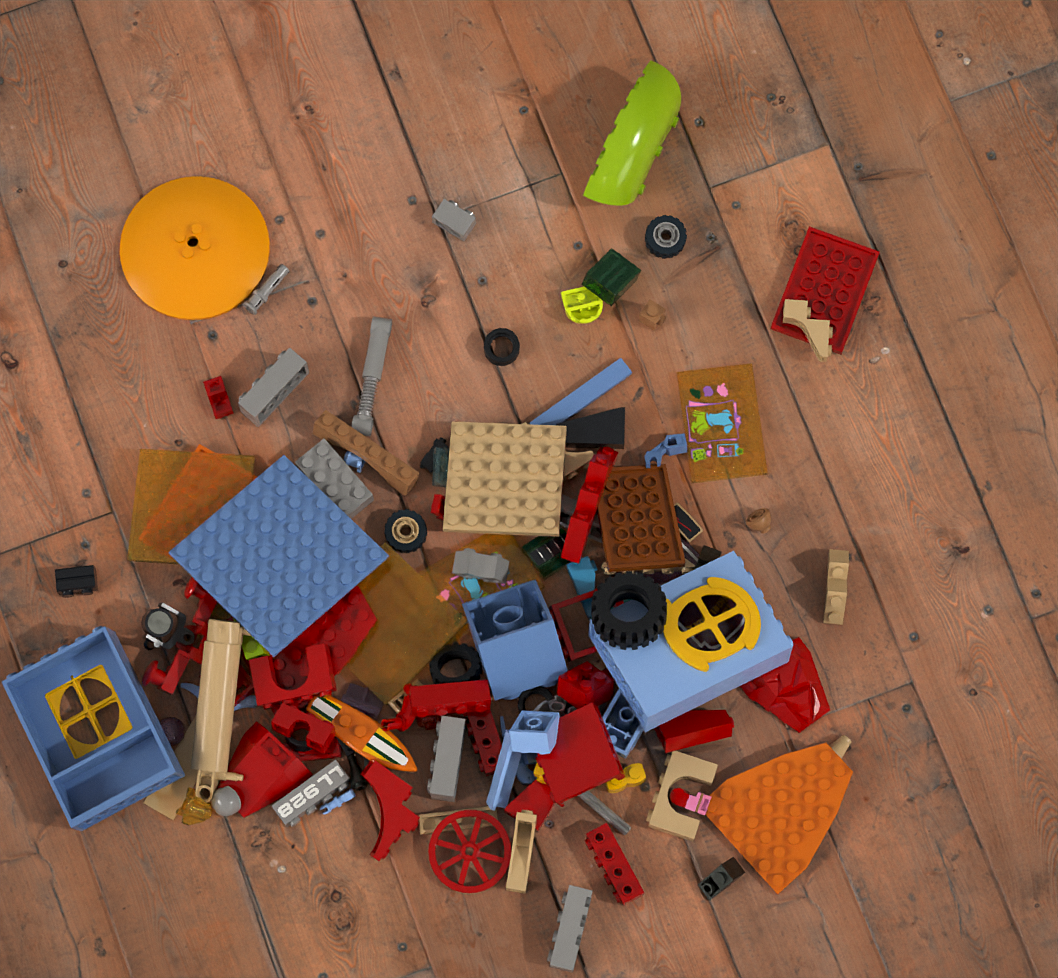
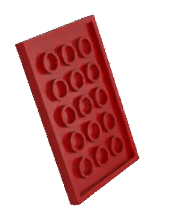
M809 226L770 329L809 343L801 328L793 324L783 323L785 299L808 301V307H811L810 319L830 320L829 327H833L832 338H829L828 345H832V352L842 355L880 251Z

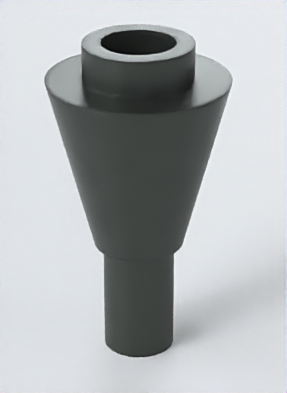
M351 754L347 757L350 765L351 789L360 791L365 789L369 783L360 775L362 770L357 764L355 755Z

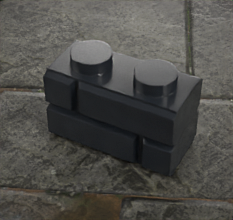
M94 565L55 569L56 590L62 597H73L74 593L92 595L93 591H98L97 574Z

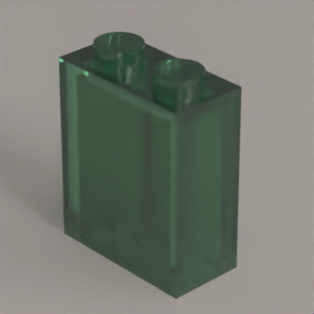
M611 248L586 273L582 285L612 306L637 281L641 269Z

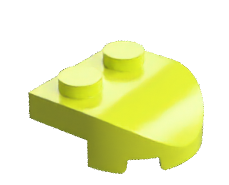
M597 283L561 292L565 313L571 321L578 324H586L595 321L601 315L603 301Z

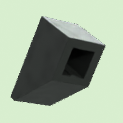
M732 857L716 868L698 886L710 901L740 878L745 871L737 860Z

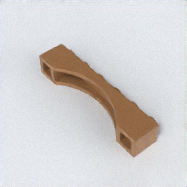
M325 410L315 421L312 434L321 440L325 438L329 444L344 448L363 459L391 487L404 496H407L417 483L418 471L329 411Z

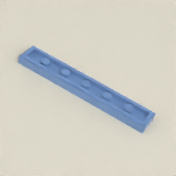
M622 358L618 359L529 424L556 425L567 421L632 375V371Z

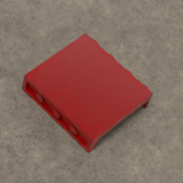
M593 702L560 717L557 740L551 753L543 755L537 753L536 761L545 773L542 775L544 782L551 789V792H549L550 798L553 803H557L561 807L564 806L563 802L614 778L617 780L626 778L599 708Z

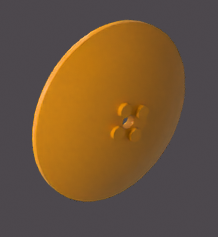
M202 176L171 180L147 193L135 205L127 217L120 239L122 269L127 282L135 294L157 312L183 320H203L217 317L242 304L261 282L270 254L267 226L255 203L237 187L219 179ZM190 239H197L198 244L191 247L188 245V241Z

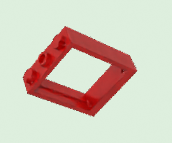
M597 589L548 607L558 638L562 644L561 649L564 659L567 658L568 662L596 653L597 650L593 646L576 653L574 652L559 609L592 598ZM620 601L616 603L613 607L615 608L623 604L624 602Z

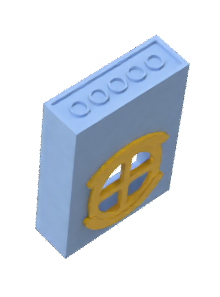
M734 551L661 585V591L665 593L667 602L666 625H664L662 634H658V639L654 642L649 641V645L644 648L642 645L638 646L637 650H632V647H626V650H622L617 645L614 648L609 645V641L604 642L600 638V634L596 633L592 619H590L588 636L644 732L789 662L793 648L792 639L784 633L781 621L779 619L776 620L771 605L769 603L766 604L761 589L757 588L754 584L752 574L746 571L742 558L737 556ZM705 595L725 596L736 603V607L713 617L701 598ZM630 600L611 609L610 612L621 621L633 622L644 617L648 609L642 603ZM694 602L705 621L685 632H681L678 628L679 615L688 603ZM737 614H742L745 619L742 634L734 643L729 644L718 628V624ZM706 629H710L721 645V649L716 651L698 650L691 647L686 640Z

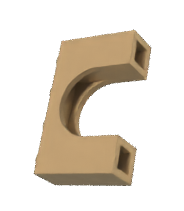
M672 751V755L667 754L664 765L668 766L666 773H661L658 784H661L660 792L655 791L652 802L656 803L654 810H649L646 821L649 822L648 827L693 842L700 820L677 813L669 804L668 791L675 782L683 779H690L711 786L718 764L678 751Z

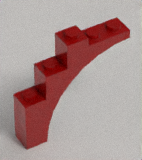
M600 447L597 454H594L589 462L585 482L580 489L575 511L570 518L561 554L562 559L579 564L584 555L602 493L619 453L610 447Z

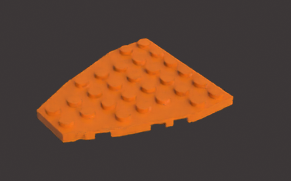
M827 743L783 754L723 782L709 795L711 800L705 815L770 887L779 894L809 866L839 811L853 771Z

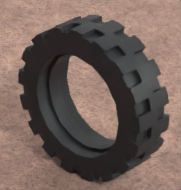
M453 643L450 646L449 644L445 645L443 649H438L437 653L431 657L432 661L429 662V670L434 684L477 681L481 678L480 674H482L483 670L479 654L472 646L468 647L465 643H462V645L458 643ZM462 658L471 663L470 669L458 677H447L440 673L443 665L453 659Z

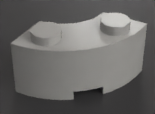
M464 548V551H456L452 574L468 579L480 578L483 582L506 583L509 561L502 558L501 554L491 553V555L476 553V550Z

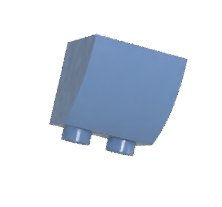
M536 579L462 604L484 674L495 701L502 698L505 700L515 699L523 691L538 686H554L558 683V677L568 671L553 618Z

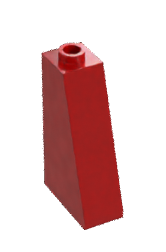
M725 709L694 710L677 716L653 729L665 753L732 737L734 720L731 716L729 717Z
M537 780L533 781L505 807L504 813L516 819L517 812L521 813V810L533 811V815H537L535 831L538 833L556 804L550 798V786Z

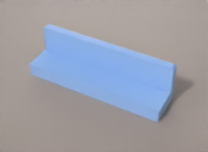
M506 729L486 801L490 810L495 811L496 807L505 808L507 806L522 754L520 752H512L508 729Z

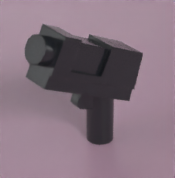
M441 437L439 440L436 438L432 448L420 462V468L425 469L430 474L434 472L439 481L446 478L440 467L443 465L441 458L448 449V446L445 444L446 440Z

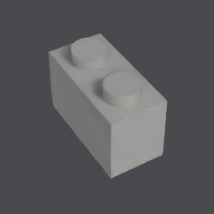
M443 199L432 216V223L460 240L465 241L476 225V217H474L475 215L471 211H464L459 208L456 202Z

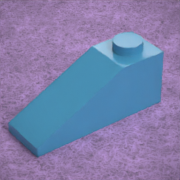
M586 556L581 559L579 564L575 562L567 564V571L578 595L595 589V571H597L594 560L590 561L589 557ZM592 598L581 601L589 621L592 618Z

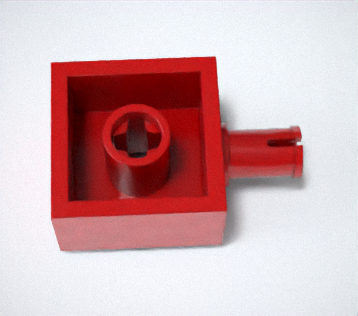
M586 661L558 677L557 695L577 709L592 702L598 707L613 698L614 679H612L613 677L607 668L601 671Z

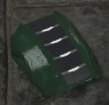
M560 529L559 537L538 536L521 547L522 552L531 561L543 581L572 562L561 558L567 534L564 529Z

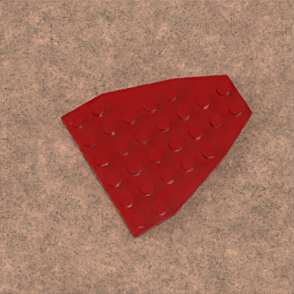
M355 586L275 657L269 653L273 659L277 682L283 689L294 690L306 682L309 675V665L305 647L322 643L329 645L334 677L355 656L358 647L378 621L359 586ZM232 616L226 619L227 621H234ZM241 645V655L243 656L248 668L250 669V663L248 660H246ZM294 700V704L291 705L301 710L308 705L309 701ZM282 703L276 704L275 708L271 709L274 716Z

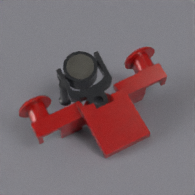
M193 577L189 579L185 587L184 597L188 599L192 595L200 599L197 604L198 609L191 621L196 626H185L186 616L165 603H159L157 606L159 608L150 609L142 617L141 625L146 633L142 638L145 639L144 647L146 650L158 647L171 649L173 646L177 649L171 665L167 666L165 672L157 668V660H153L147 666L142 677V685L144 687L151 683L157 686V689L171 695L174 693L189 659L202 665L204 641L207 640L208 632L207 622L217 601ZM172 613L177 617L176 627L168 641L163 643L156 639V637H164L170 633L173 628V617L170 614ZM197 635H203L204 637L198 649L192 647Z

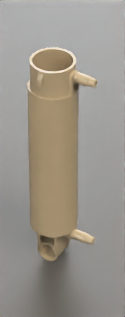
M209 619L207 640L204 641L191 769L198 770L195 794L197 800L202 803L211 801L214 792L217 790L219 780L242 781L244 777L238 773L227 772L241 645L243 643V635L251 636L240 623L235 621ZM204 788L210 791L209 798L203 796Z

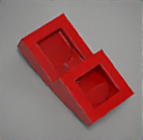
M218 376L204 381L203 383L215 419L234 414L222 377Z

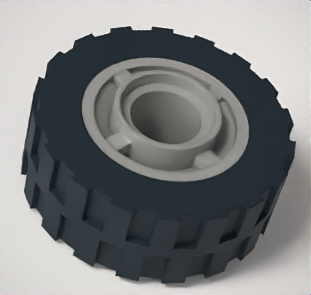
M671 215L658 216L652 220L647 226L645 233L646 247L650 250V253L658 258L662 257V259L677 256L683 250L687 239V231L684 228V224L678 218H674ZM668 234L670 239L664 240L661 235Z

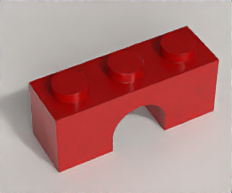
M282 703L271 721L273 731L288 738L298 729L308 730L309 733L306 736L307 746L325 754L335 737V726L331 722L317 719L312 713H304L291 704Z

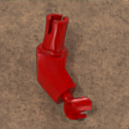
M411 683L404 685L403 690L407 696L404 697L402 709L397 713L396 717L382 720L381 727L387 726L382 728L384 731L397 729L403 732L412 725L415 717H412L409 699Z

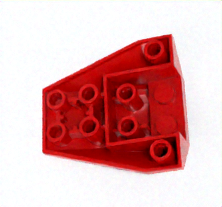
M256 721L242 736L228 765L227 772L241 774L244 776L243 780H221L217 789L230 786L236 791L241 801V809L238 813L245 818L283 798L308 780L313 774L272 733Z

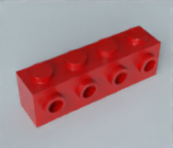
M488 680L410 686L409 690L412 717H426L427 715L443 716L449 713L463 714L471 711L484 712L490 710L491 697Z
M491 709L484 712L471 711L463 713V716H467L469 723L466 724L468 733L473 735L475 742H472L474 752L480 755L481 760L478 761L480 771L485 772L486 776L493 775L502 745Z
M605 823L586 833L587 839L584 840L589 851L593 849L596 855L594 860L598 868L602 867L606 874L603 877L608 886H613L615 891L612 894L617 903L621 902L624 906L643 896L644 891L608 824Z

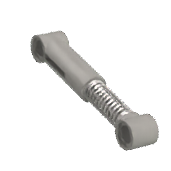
M375 316L372 318L369 345L362 375L364 383L362 395L360 396V405L357 415H354L352 421V428L369 437L373 428V418L371 415L373 410L371 408H373L372 405H374L373 402L375 401V389H377L376 386L378 385L376 382L381 381L388 339L392 329V319Z

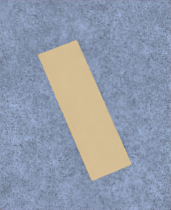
M196 716L174 751L185 776L147 796L143 802L172 820L176 817L197 782L198 770L191 769Z

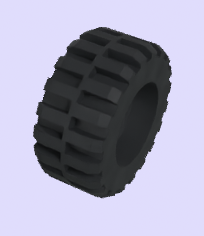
M626 571V574L618 572L615 573L613 578L611 576L605 578V584L603 582L597 586V591L592 596L591 615L594 630L597 634H600V638L604 642L609 641L610 646L615 648L617 645L622 650H626V647H632V650H637L638 646L642 645L644 648L649 645V641H656L658 634H662L667 621L666 596L661 591V586L658 583L654 584L653 578L650 576L645 578L644 574L637 572V574H632V571ZM636 600L642 603L648 609V612L637 621L625 622L614 617L610 610L620 601Z

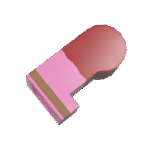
M675 788L670 793V800L675 805L705 815L711 796L698 792L695 797L685 789Z

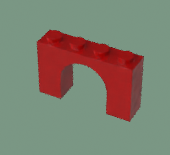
M322 643L305 647L309 675L306 682L294 690H285L278 684L272 657L264 656L250 659L249 663L257 706L268 710L275 708L276 704H294V700L299 699L301 701L313 700V696L317 695L328 697L332 695L331 692L337 691L329 645Z

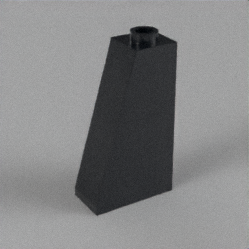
M625 407L556 424V426L567 427L565 448L599 449L600 447H610L612 449H624Z

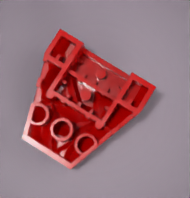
M797 637L792 640L793 648L789 662L739 687L750 700L757 702L764 707L763 709L768 712L770 711L780 721L800 733L828 713L830 707L811 652L802 640Z

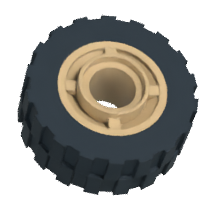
M409 509L398 510V512H394L387 519L384 534L388 544L395 551L407 554L417 551L425 543L427 527L422 516L415 511H409ZM404 527L411 529V533L407 536L401 534V530Z

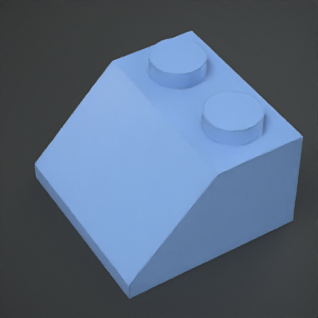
M522 710L509 730L512 752L550 754L557 740L559 712Z

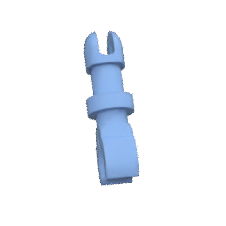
M349 789L339 797H333L334 800L325 803L319 810L327 808L322 814H328L337 806L340 808L342 803L351 800L356 794L353 789Z

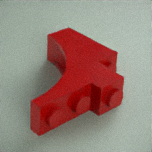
M372 759L360 775L373 788L379 802L381 814L380 831L375 846L369 855L380 861L381 858L384 859L390 851L388 848L391 844L398 841L401 836V830L408 834L410 831H414L419 824L418 820L420 817L402 805V802H406L411 796L413 787Z

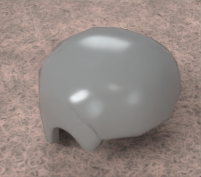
M230 786L219 788L214 792L211 804L219 815L231 816L241 809L240 797Z

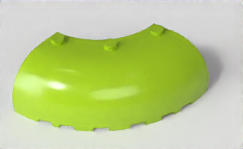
M650 60L643 70L645 75L637 79L634 88L626 99L628 104L620 110L614 122L616 128H613L603 145L605 150H602L596 161V164L599 166L591 174L583 196L608 205L622 206L632 203L638 195L642 196L646 187L644 182L656 156H660L663 150L661 145L672 127L675 128L678 124L679 118L677 115L681 106L680 87L670 71Z

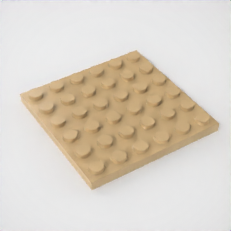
M452 422L443 532L559 537L567 427L556 425Z

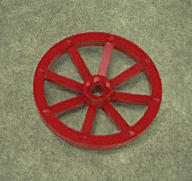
M462 810L444 818L432 833L428 849L429 861L437 878L447 887L462 893L482 892L497 884L509 867L512 852L510 838L503 825L493 816L478 810ZM476 817L470 841H467L456 821L457 819ZM482 819L491 823L498 832L476 844ZM450 823L457 833L462 846L438 839L441 832ZM502 837L504 858L480 851L481 848ZM436 845L459 851L460 854L438 865ZM471 847L474 850L472 855H467V848ZM478 857L502 863L499 871L490 880L479 863ZM464 859L457 884L448 879L442 870ZM470 861H472L484 882L483 884L464 886Z

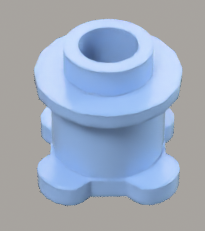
M347 451L344 456L346 464L357 468V472L361 473L366 462L350 451Z

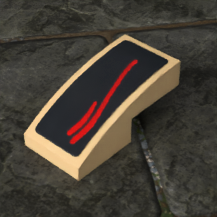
M675 503L674 507L679 532L686 542L690 543L704 530L680 504Z

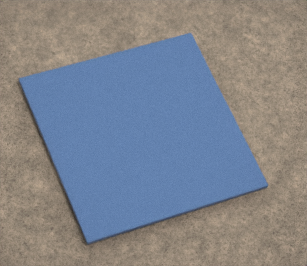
M285 455L279 458L168 552L273 657L389 558V555Z

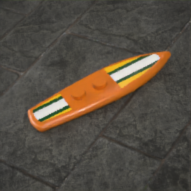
M320 695L313 696V700L309 701L306 712L312 713L317 719L331 722L335 726V736L358 754L370 761L374 759L390 769L409 772L417 771L416 764L404 744L391 731H384L382 729L384 726L381 727V724L371 717L332 696L320 697Z

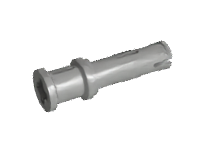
M280 264L261 288L253 291L252 297L247 302H244L243 306L251 314L256 315L260 306L268 301L269 294L290 272L289 269Z

